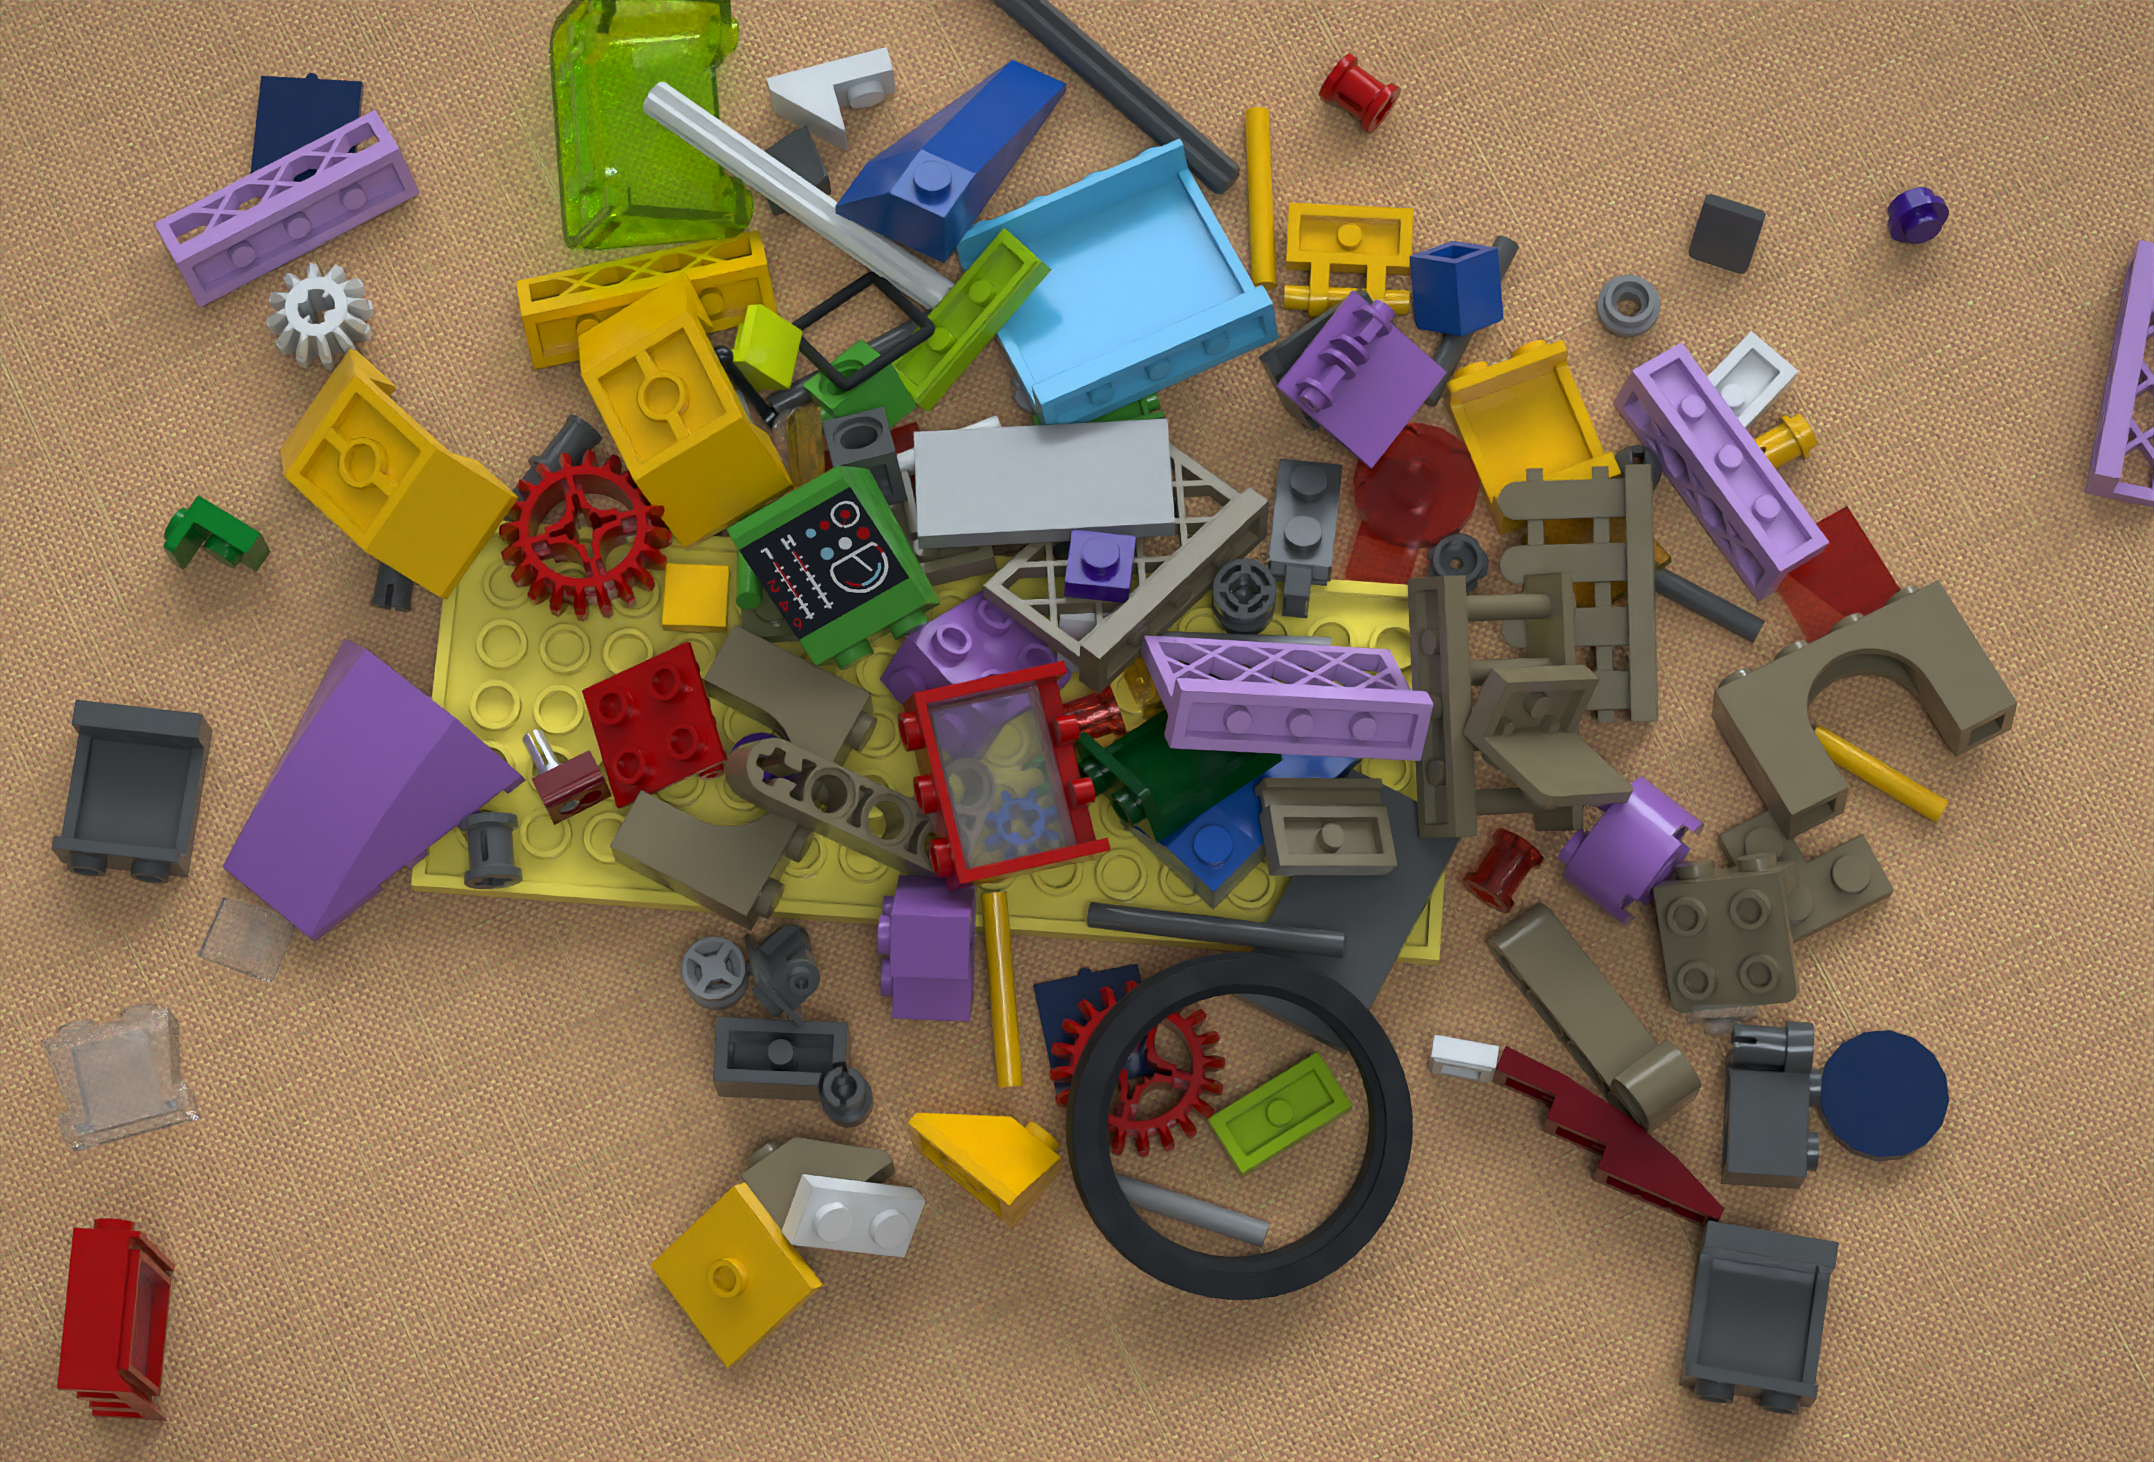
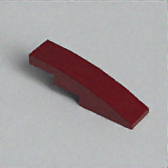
M1505 1046L1496 1067L1492 1083L1551 1107L1542 1129L1543 1132L1602 1156L1592 1179L1593 1181L1703 1228L1708 1220L1714 1222L1720 1220L1724 1207L1676 1156L1626 1114L1568 1076Z

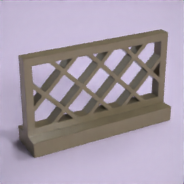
M1170 442L1171 469L1174 471V481H1172L1173 498H1176L1178 517L1175 518V535H1179L1180 548L1171 556L1144 557L1142 537L1136 538V557L1134 559L1133 574H1137L1138 587L1130 593L1129 599L1125 603L1081 598H1056L1054 577L1066 576L1068 560L1053 561L1052 548L1059 542L1029 543L983 585V596L1078 666L1079 681L1098 695L1141 655L1140 651L1144 635L1162 636L1213 587L1216 574L1225 564L1235 559H1243L1266 538L1269 500L1250 486L1242 494ZM1210 496L1224 506L1212 517L1186 518L1184 497ZM1187 534H1194L1188 539ZM1045 556V561H1039L1042 557ZM1145 573H1152V574L1146 579ZM1047 577L1048 599L1022 600L1008 590L1019 579ZM1110 612V613L1103 619V613ZM1095 613L1096 626L1078 642L1058 627L1057 615ZM1043 615H1049L1050 620H1048Z

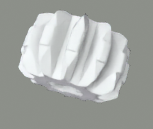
M310 262L306 270L307 279L300 281L295 275L286 272L284 281L289 293L271 292L269 301L272 308L277 312L268 316L266 320L267 326L271 333L279 335L276 346L282 355L286 356L296 352L298 365L305 369L319 356L324 369L332 371L335 365V354L342 352L345 356L349 349L356 350L352 341H371L372 331L365 321L374 317L375 311L372 302L363 299L366 290L360 279L354 278L345 281V272L337 264L328 271L325 277H322L318 266ZM328 310L324 315L325 322L313 324L317 321L318 311Z

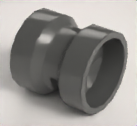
M1248 558L1235 559L1225 564L1216 574L1212 587V611L1215 621L1227 633L1258 634L1264 631L1271 623L1275 612L1277 589L1274 576L1265 565Z

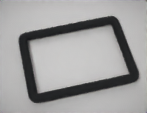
M873 271L866 273L791 323L803 331L874 284L921 328L848 378H845L802 336L799 351L841 391L854 389L930 338L935 332L934 323L886 278L880 277Z

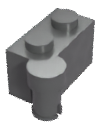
M717 1017L713 1083L719 1097L821 1101L827 1118L835 1125L845 1128L856 1127L865 1122L872 1113L874 1105L872 1090L868 1082L861 1076L860 1072L850 1067L852 1037L848 1023L805 1021L800 1027L793 1020Z
M1786 1021L1784 1027L1742 1025L1734 1022L1731 1032V1044L1734 1046L1733 1049H1729L1726 1055L1721 1184L1799 1189L1806 1179L1807 1171H1817L1819 1159V1133L1808 1132L1809 1107H1819L1822 1084L1821 1068H1812L1814 1025L1809 1022Z

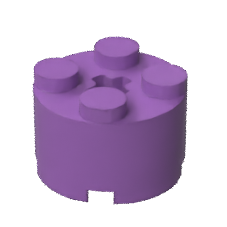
M1643 776L1637 778L1631 784L1633 792L1628 802L1603 804L1597 807L1604 812V815L1590 833L1580 828L1566 843L1557 857L1558 860L1567 866L1562 878L1623 926L1628 925L1636 918L1626 910L1632 902L1639 900L1647 906L1654 898L1653 887L1675 872L1674 865L1681 863L1691 850L1690 847L1681 841L1688 829L1699 836L1704 828V823Z

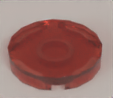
M1419 422L1406 424L1371 469L1358 459L1352 484L1356 510L1367 528L1388 544L1409 549L1434 547L1443 538L1452 534H1459L1473 516L1480 487L1475 464L1464 443L1443 428Z

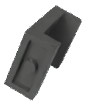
M76 700L72 726L79 736L61 836H53L51 850L62 863L67 864L68 871L85 876H104L106 868L130 871L131 878L155 884L168 883L169 875L188 877L213 730L204 716L199 713Z
M1708 1220L1701 1232L1679 1386L1695 1388V1398L1714 1403H1733L1734 1395L1760 1399L1759 1408L1773 1413L1796 1415L1799 1414L1800 1406L1810 1408L1817 1399L1818 1385L1815 1384L1830 1275L1836 1267L1839 1242Z

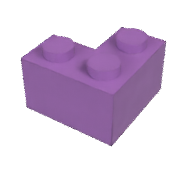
M899 875L895 896H884L883 913L879 916L878 955H890V958H882L881 996L893 997L892 1019L970 1022L974 1000L977 886L948 892L945 877L938 879L937 877Z

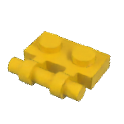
M1289 202L1286 270L1310 271V286L1285 284L1284 309L1308 311V317H1318L1345 299L1351 291L1359 289L1329 287V272L1365 273L1366 288L1361 289L1369 294L1373 302L1377 299L1386 303L1395 312V315H1409L1410 290L1385 289L1386 275L1410 276L1409 256L1412 255L1414 208Z

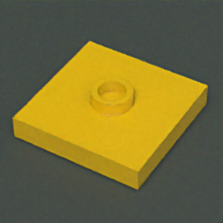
M745 1182L734 1185L650 1264L727 1368L739 1364L823 1286L799 1252L782 1234L780 1227Z

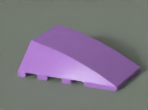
M344 638L222 867L315 942L383 890L381 883L403 866L411 869L430 853L427 848L457 826L460 829V820L469 815L482 813L479 808L503 790L509 794L526 780L449 712L369 650Z

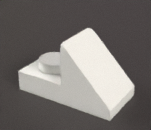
M887 47L767 78L770 101L774 113L801 128L807 126L810 133L844 151H848V144L839 107L850 105L853 108H866L880 103L886 95L896 93L894 73Z

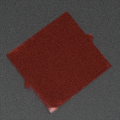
M1848 506L1816 523L1830 543L1821 554L1789 572L1776 589L1810 643L1829 634L1831 628L1837 622L1851 614L1862 613L1863 616H1866L1884 607L1887 600L1901 590Z

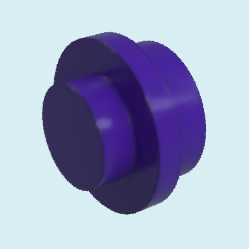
M1926 187L1913 188L1898 195L1889 204L1887 209L1889 216L1887 228L1891 237L1898 242L1921 244L1939 234L1942 225L1948 219L1949 209L1944 199L1935 196L1931 189Z

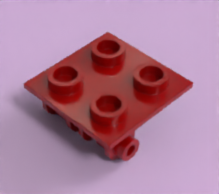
M685 642L582 690L618 809L634 803L641 790L652 795L696 774H699L700 780H711L725 773L723 763L727 761V755L720 741L716 728L717 722L710 708V699L707 698L700 675L699 663L696 662L691 642Z

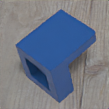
M1450 241L1409 256L1415 324L1417 328L1464 336L1498 323L1503 319L1498 248Z

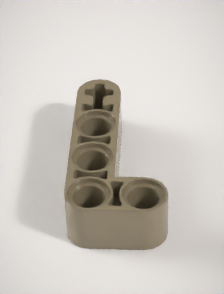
M775 737L743 744L733 750L727 759L725 767L726 780L733 793L740 798L906 875L936 877L931 861L925 851V840L930 832L934 834L930 814L922 815L920 813L915 795L911 799L789 741ZM765 758L763 769L756 766L757 759ZM962 758L943 763L948 781L952 773H954L964 784V799L960 805L954 801L953 804L967 861H969L992 803L995 784L993 775L986 765L976 759ZM764 770L778 777L791 775L788 780L775 778L762 781ZM816 780L825 784L829 791L830 801L825 812L816 808L812 801L811 790ZM873 806L881 810L885 816L886 829L881 838L874 835L869 828L868 816Z
M1537 902L1487 940V945L1496 961L1606 1100L1626 1114L1648 1134L1695 1100L1701 1088V1081L1687 1058L1667 1039L1660 1044L1655 1041L1559 919L1545 904Z

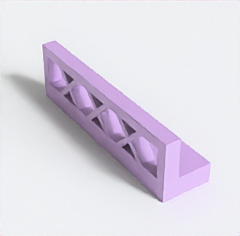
M373 110L154 223L200 308L420 194V191L399 147L377 112ZM372 136H375L378 141L358 153H348L351 147ZM308 169H318L312 177L302 182H293L298 174ZM254 197L262 198L260 203L246 211L238 210L242 203ZM198 226H207L203 233L179 244L178 236Z
M2139 240L2127 265L2085 493L2154 507V470L2150 488L2119 482L2124 457L2136 449L2141 451L2154 469V448L2149 442L2154 439V427L2142 433L2132 419L2135 398L2148 390L2154 396V374L2143 361L2146 340L2154 336V324L2149 327L2150 319L2154 323V243ZM2140 377L2143 382L2138 385ZM2128 435H2129V436L2131 437L2132 441H2130V442L2127 443Z
M1682 342L1632 370L1613 404L1643 445L1650 448L1658 456L1662 471L1758 602L1775 592L1789 572L1821 554L1830 542Z

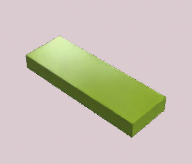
M1003 228L927 316L935 325L934 334L891 363L912 399L927 412L932 409L1052 270L1007 229ZM918 326L917 329H916L913 333H915L916 331H918V330L921 329V328Z

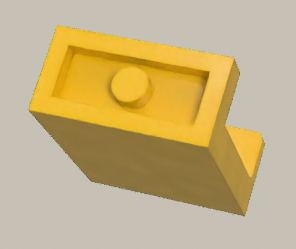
M1545 340L1529 342L1511 353V358L1491 366H1488L1486 361L1469 364L1456 371L1452 376L1453 380L1446 383L1445 406L1500 536L1527 526V520H1512L1506 517L1498 505V497L1504 486L1511 482L1526 481V469L1543 468V481L1592 479V467L1608 466L1609 479H1620L1621 471L1612 451L1605 453L1572 377L1567 364L1568 350L1564 340L1548 345Z

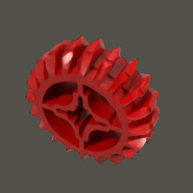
M588 449L585 452L581 466H573L569 454L562 452L559 456L561 470L555 473H551L549 467L544 463H538V466L535 468L540 480L538 485L519 479L517 489L525 502L516 501L507 514L513 522L505 523L499 527L501 539L510 544L501 551L502 559L505 565L517 566L511 574L512 581L517 588L530 585L527 595L532 604H541L551 596L550 611L552 615L560 617L566 611L569 604L572 603L577 620L582 622L587 620L589 616V606L598 605L602 616L610 619L613 616V608L610 601L620 597L626 607L633 608L636 605V599L631 588L636 585L644 591L652 592L655 587L654 579L646 569L654 571L665 570L668 563L667 558L659 549L671 546L673 540L671 532L661 527L665 525L661 518L665 509L662 505H651L634 482L629 470L621 474L622 463L619 456L612 454L601 468L598 467L594 451ZM585 494H600L611 497L622 503L629 510L619 513L617 508L606 510L594 508L587 502ZM566 500L564 516L557 523L544 527V534L537 535L539 526L549 511L560 502ZM583 513L587 527H592L593 541L591 542L594 553L593 558H589L585 545L579 543L580 534L578 530L581 529L578 514ZM636 535L633 546L627 556L616 567L606 572L605 562L609 553L613 549L627 544L628 537ZM553 558L555 563L565 561L578 563L586 571L587 578H573L561 575L547 567L542 561Z
M1135 981L1126 982L1125 994L1137 986ZM1109 986L1100 990L1101 1001L1105 1009L1099 1013L1092 1003L1086 999L1078 1003V1009L1087 1021L1084 1027L1071 1019H1064L1062 1022V1031L1075 1039L1074 1045L1063 1042L1053 1043L1052 1055L1059 1059L1068 1060L1070 1064L1069 1066L1051 1069L1049 1073L1052 1082H1072L1076 1065L1086 1043L1107 1012L1117 1003L1114 992ZM1182 1008L1160 1023L1173 1031L1185 1045L1191 1060L1192 1072L1177 1069V1065L1162 1060L1156 1053L1154 1043L1158 1025L1143 1038L1147 1039L1145 1047L1147 1067L1156 1070V1073L1150 1080L1143 1075V1084H1136L1132 1100H1128L1130 1091L1128 1071L1122 1068L1116 1082L1121 1092L1116 1116L1110 1113L1108 1116V1132L1115 1134L1112 1142V1154L1121 1156L1125 1149L1126 1137L1137 1138L1138 1156L1146 1158L1149 1156L1150 1150L1148 1137L1158 1135L1161 1147L1165 1152L1173 1151L1175 1144L1174 1138L1169 1131L1170 1129L1177 1126L1183 1136L1192 1139L1197 1135V1129L1187 1117L1190 1112L1206 1120L1213 1116L1214 1109L1208 1103L1199 1099L1201 1093L1210 1096L1222 1095L1223 1084L1217 1080L1205 1078V1072L1223 1070L1225 1068V1058L1217 1055L1204 1056L1203 1051L1217 1045L1220 1037L1216 1031H1210L1200 1036H1197L1194 1032L1206 1020L1207 1015L1202 1009L1194 1011L1188 1018L1183 1019L1179 1015L1184 1009ZM1142 1040L1128 1058L1130 1062L1132 1054H1139ZM1070 1088L1061 1091L1055 1096V1102L1058 1107H1067ZM1156 1089L1186 1091L1180 1102L1167 1113L1153 1119L1135 1121L1141 1100L1147 1093Z

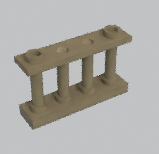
M1572 572L1524 575L1525 594L1467 596L1465 575L1407 579L1412 691H1427L1433 702L1421 761H1416L1419 838L1477 836V816L1535 813L1536 831H1573L1580 828L1584 830V805L1564 806L1547 810L1529 803L1522 796V789L1475 790L1474 751L1480 750L1462 734L1472 712L1471 686H1482L1491 668L1576 665L1574 630L1576 599L1573 593ZM1526 619L1528 658L1469 660L1468 621ZM1578 725V727H1577V729H1576V731H1575V733H1576L1578 736H1579V725Z

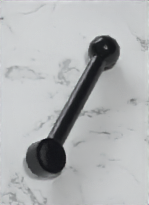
M726 345L713 347L726 374L759 413L769 428L774 431L782 425L774 411L733 362L734 355L732 349Z

